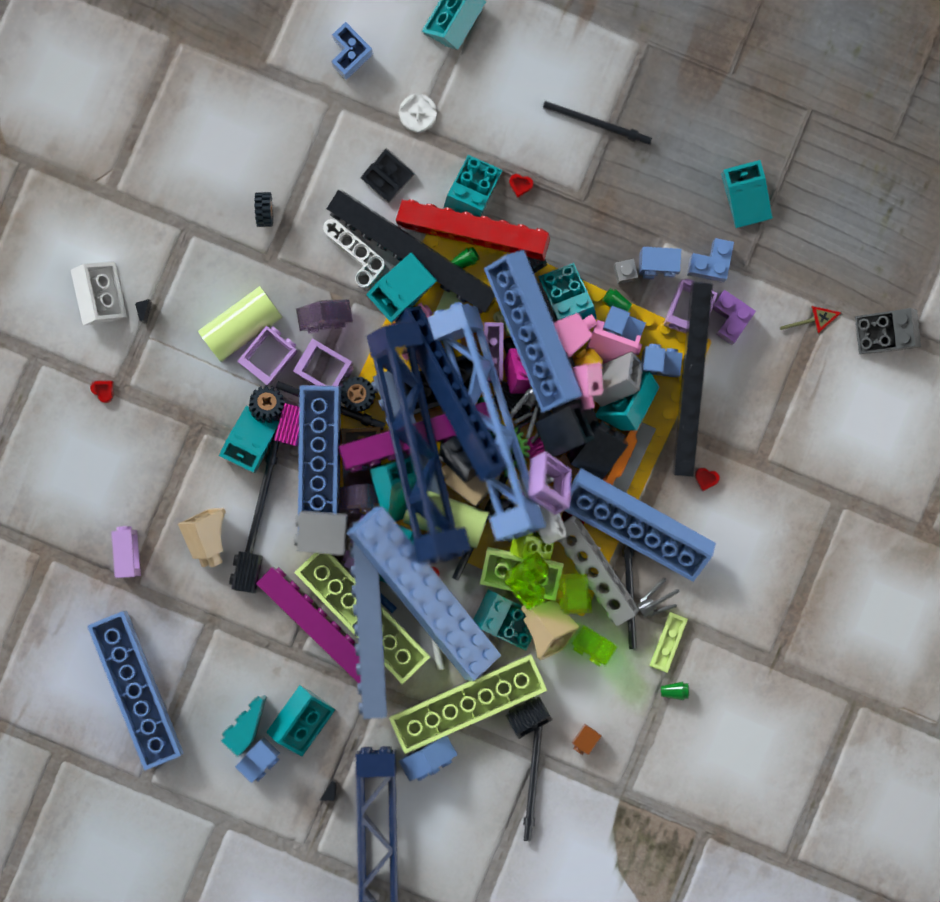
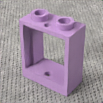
M682 279L678 283L663 324L683 333H686L687 321L673 315L682 290L690 293L691 281H693L690 279ZM712 289L710 314L718 294L714 292V289Z
M265 326L237 361L269 387L298 352L295 349L296 344L288 338L286 340L281 338V332L273 326L271 329ZM268 335L272 336L290 351L270 377L248 361Z
M312 338L293 372L314 385L326 386L304 373L319 348L345 364L332 385L342 387L345 376L349 377L354 369L352 367L353 362Z
M547 452L532 458L528 497L555 515L570 507L572 470ZM546 474L554 478L553 490L545 485Z
M132 526L117 527V531H111L115 578L141 576L137 530H132Z

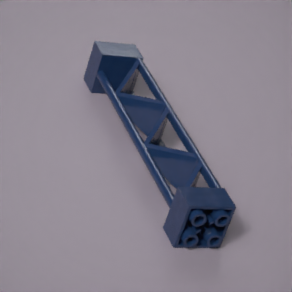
M418 322L384 325L367 335L371 358L374 361L413 532V543L418 563L426 562V565L435 564L438 561H451L454 558L463 557L464 552L471 549L466 527L456 528L415 353V348L423 344ZM408 353L411 370L400 355ZM383 368L393 374L401 407L395 418ZM403 381L413 387L407 398ZM417 398L428 443L411 420ZM400 441L408 445L411 451L417 477L412 490L408 480ZM419 453L429 459L424 470ZM434 471L445 516L428 495ZM416 513L427 521L429 534L422 537ZM436 526L443 531L437 532Z
M382 746L379 750H373V747H361L355 754L358 902H378L367 889V886L389 858L390 902H398L396 750H392V746ZM386 777L365 802V778ZM387 783L389 842L365 813L366 809ZM366 827L389 850L367 877Z

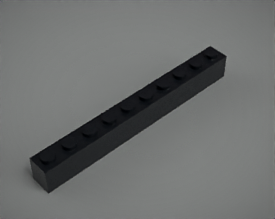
M337 190L326 208L331 212V217L338 221L340 219L347 222L345 225L353 231L358 229L362 232V237L368 241L373 239L378 243L377 246L384 251L390 250L394 253L393 257L399 261L413 253L437 282L441 284L440 288L448 293L450 291L457 294L456 298L463 303L468 301L478 308L480 314L482 312H489L496 301L492 287L343 190Z
M691 281L672 471L677 476L694 477L712 283Z

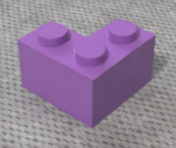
M723 290L712 308L726 318V321L716 335L733 345L756 311L726 290Z

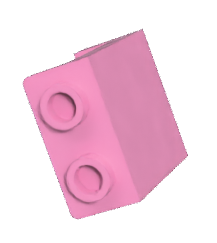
M597 320V325L594 327L592 337L586 349L593 348L603 359L602 364L629 352L639 355L642 344L639 343L641 336L637 335L635 341L612 334L603 330L605 322Z

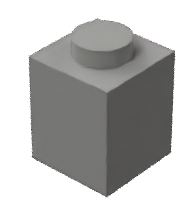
M634 259L614 264L617 284L637 280L638 275Z

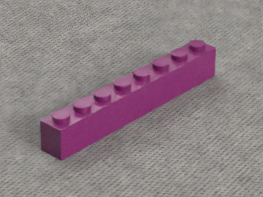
M486 402L475 405L479 412L491 418ZM445 414L430 418L436 444L440 442L445 443L452 437H457ZM423 421L414 423L413 425L428 443ZM390 431L339 446L346 471L350 470L351 473L362 470V466L368 464L370 467L379 465L381 460H396ZM400 441L402 453L411 455L410 447Z
M271 567L256 584L356 682L361 683V675H357L356 664L360 663V656H356L354 643L356 641L349 634L345 636L340 631L342 628L334 620L331 623L326 618L328 614L321 607L317 609L312 604L314 600L309 595L305 594L303 596L298 591L300 587L293 580L289 582L285 578L287 574L280 567L277 569Z

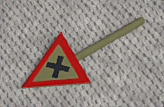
M811 306L814 318L781 326L780 330L815 321L817 333H819L842 312Z

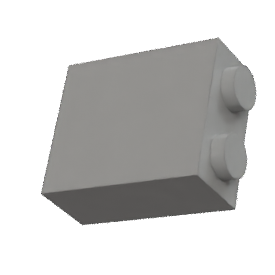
M633 352L602 364L603 393L602 395L593 396V400L603 407L639 391L643 363Z
M301 511L299 515H296L295 526L298 527V535L295 534L294 546H297V551L344 555L346 553L348 514Z

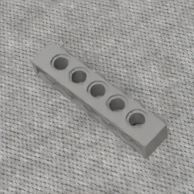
M572 515L564 520L563 525L566 530V537L557 541L562 543L566 555L575 563L577 572L583 575L587 587L593 590L597 596L598 603L607 611L609 620L614 622L616 626H619L636 616L640 609L580 519ZM569 536H575L577 542L571 541ZM580 551L585 552L588 558H583ZM591 568H596L599 574H594ZM601 584L608 585L609 590L603 589ZM612 600H617L620 606H615Z

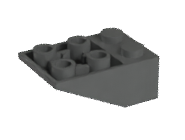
M908 308L855 316L859 354L921 348L917 309Z

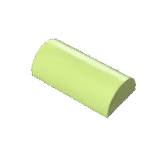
M259 286L198 332L211 351L222 362L258 336L265 326L270 327L280 320L282 316Z
M428 491L430 499L445 516L440 494ZM449 498L455 527H466L470 547L477 548L489 512ZM407 510L403 523L411 525ZM416 513L419 528L429 532L426 519ZM436 526L437 532L443 531Z
M488 547L480 584L555 601L564 563L547 559H520L511 554L510 551Z

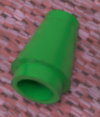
M472 246L464 249L451 261L461 268H466L477 264L480 258Z
M610 288L602 300L606 303V306H614L627 312L632 306V303L616 289Z
M682 681L661 686V697L683 701L684 699H689V684Z

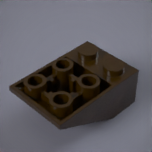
M380 427L341 429V445L381 434ZM342 460L343 487L374 486L370 469L378 467L382 463L370 467L368 464L362 466V470L351 473L350 470L346 471Z

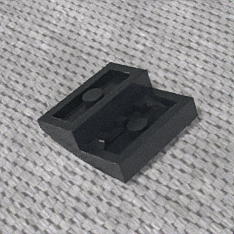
M385 148L360 178L389 203L408 183L415 172L389 149Z

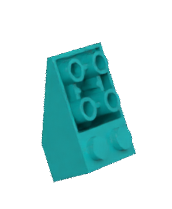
M468 155L447 194L443 209L451 208L455 212H469L473 216L481 217L502 173V169Z
M761 160L727 168L722 171L721 177L735 228L773 219Z
M410 253L382 277L366 295L392 323L399 318L405 308L413 307L437 280L416 256Z
M574 263L538 276L556 321L576 313L580 315L582 320L590 315L597 319L592 300Z
M246 405L227 437L219 456L256 473L278 429L280 421H274V419H272L271 423H268V420L262 423V419L257 421L255 420L256 416L252 417L249 406Z
M412 457L404 458L412 490L417 477ZM396 460L370 469L380 507L386 510L394 522L404 519L407 506Z
M488 589L473 618L478 627L525 651L533 638L524 622L526 615L521 610L522 606Z
M265 695L255 697L248 705L250 707L248 712L244 710L235 719L236 725L229 726L221 734L224 737L221 742L237 757L256 738L267 698Z

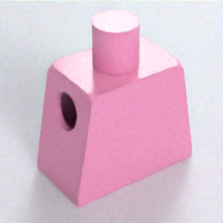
M576 313L553 323L567 359L591 339L592 334L589 329L597 325L592 315L582 320L580 315Z
M601 363L572 368L582 396L576 399L582 400L583 410L595 408L593 396L602 395L603 393Z

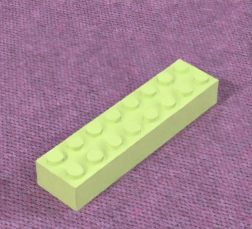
M314 553L294 573L355 635L354 624H358L357 616L354 617L353 605H357L356 597L352 596V585H355V577H351V573L333 554ZM381 605L384 665L403 684L431 656Z
M529 654L486 673L475 681H468L390 716L389 719L404 754L539 695L547 691L532 655Z

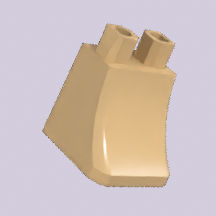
M446 464L442 468L444 478L446 479L445 483L474 507L478 508L489 494L486 481L481 482L479 476L476 475L465 483Z
M211 508L178 523L192 558L199 559L202 567H215L222 563L219 553L223 552L221 527L226 513L224 508Z
M538 597L534 604L530 600L525 602L521 608L526 615L524 622L533 637L539 660L562 651L579 628L577 623L554 600L548 601L545 598Z

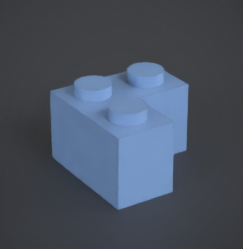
M345 22L332 34L333 40L343 51L331 62L333 68L347 80L373 55V50Z
M715 238L712 242L710 256L693 253L690 256L687 275L725 282L728 277L734 242Z
M642 247L639 255L638 275H643L644 279H654V276L664 274V277H675V275L680 273L681 249Z
M612 306L606 317L603 330L635 341L637 335H642L646 322L629 316V312Z
M649 344L642 352V371H650L652 375L678 378L681 373L683 353H678V349L667 348V351H665L664 348H661V345Z
M446 735L408 754L399 760V763L409 781L416 778L420 781L428 776L427 773L430 776L440 771V766L444 768L451 764V759L457 756V753Z
M264 737L246 754L235 768L251 783L254 780L259 782L266 774L264 770L266 768L270 770L280 760L277 757L280 752Z

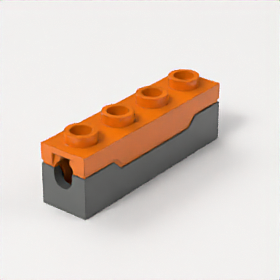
M641 422L637 431L625 430L624 432L627 433L625 440L628 443V447L610 469L608 475L604 477L603 481L626 493L656 428Z

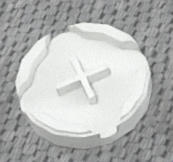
M410 95L400 105V121L409 131L424 132L431 128L436 120V106L426 95Z

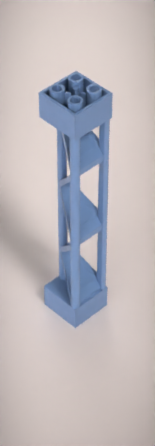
M457 302L450 305L451 308L447 310L435 311L433 316L428 317L434 340L443 341L445 351L462 383L463 380L453 347L474 363L468 394L474 405H476L483 392L491 418L481 412L479 414L485 425L496 433L495 443L508 465L506 469L512 488L496 479L486 481L496 513L495 516L489 518L496 540H513L546 528L540 505L531 498L524 496L519 485L509 453L511 448H513L528 496L530 477L483 331L484 327L478 308ZM475 332L477 333L483 356L478 353L473 337ZM466 337L468 347L456 340ZM489 377L494 387L505 426L500 424L487 382ZM497 489L515 502L518 507L503 512Z

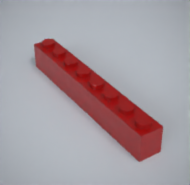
M412 199L401 201L395 220L398 227L511 254L524 250L526 257L542 261L545 260L550 243L549 233L544 229H530L523 224L512 225L505 220L495 221L487 216L477 217L469 212L459 213L451 208H437V206L429 203L426 205L419 204V202Z

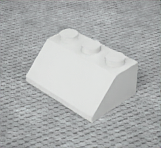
M115 262L87 263L71 269L83 325L101 324L127 317Z

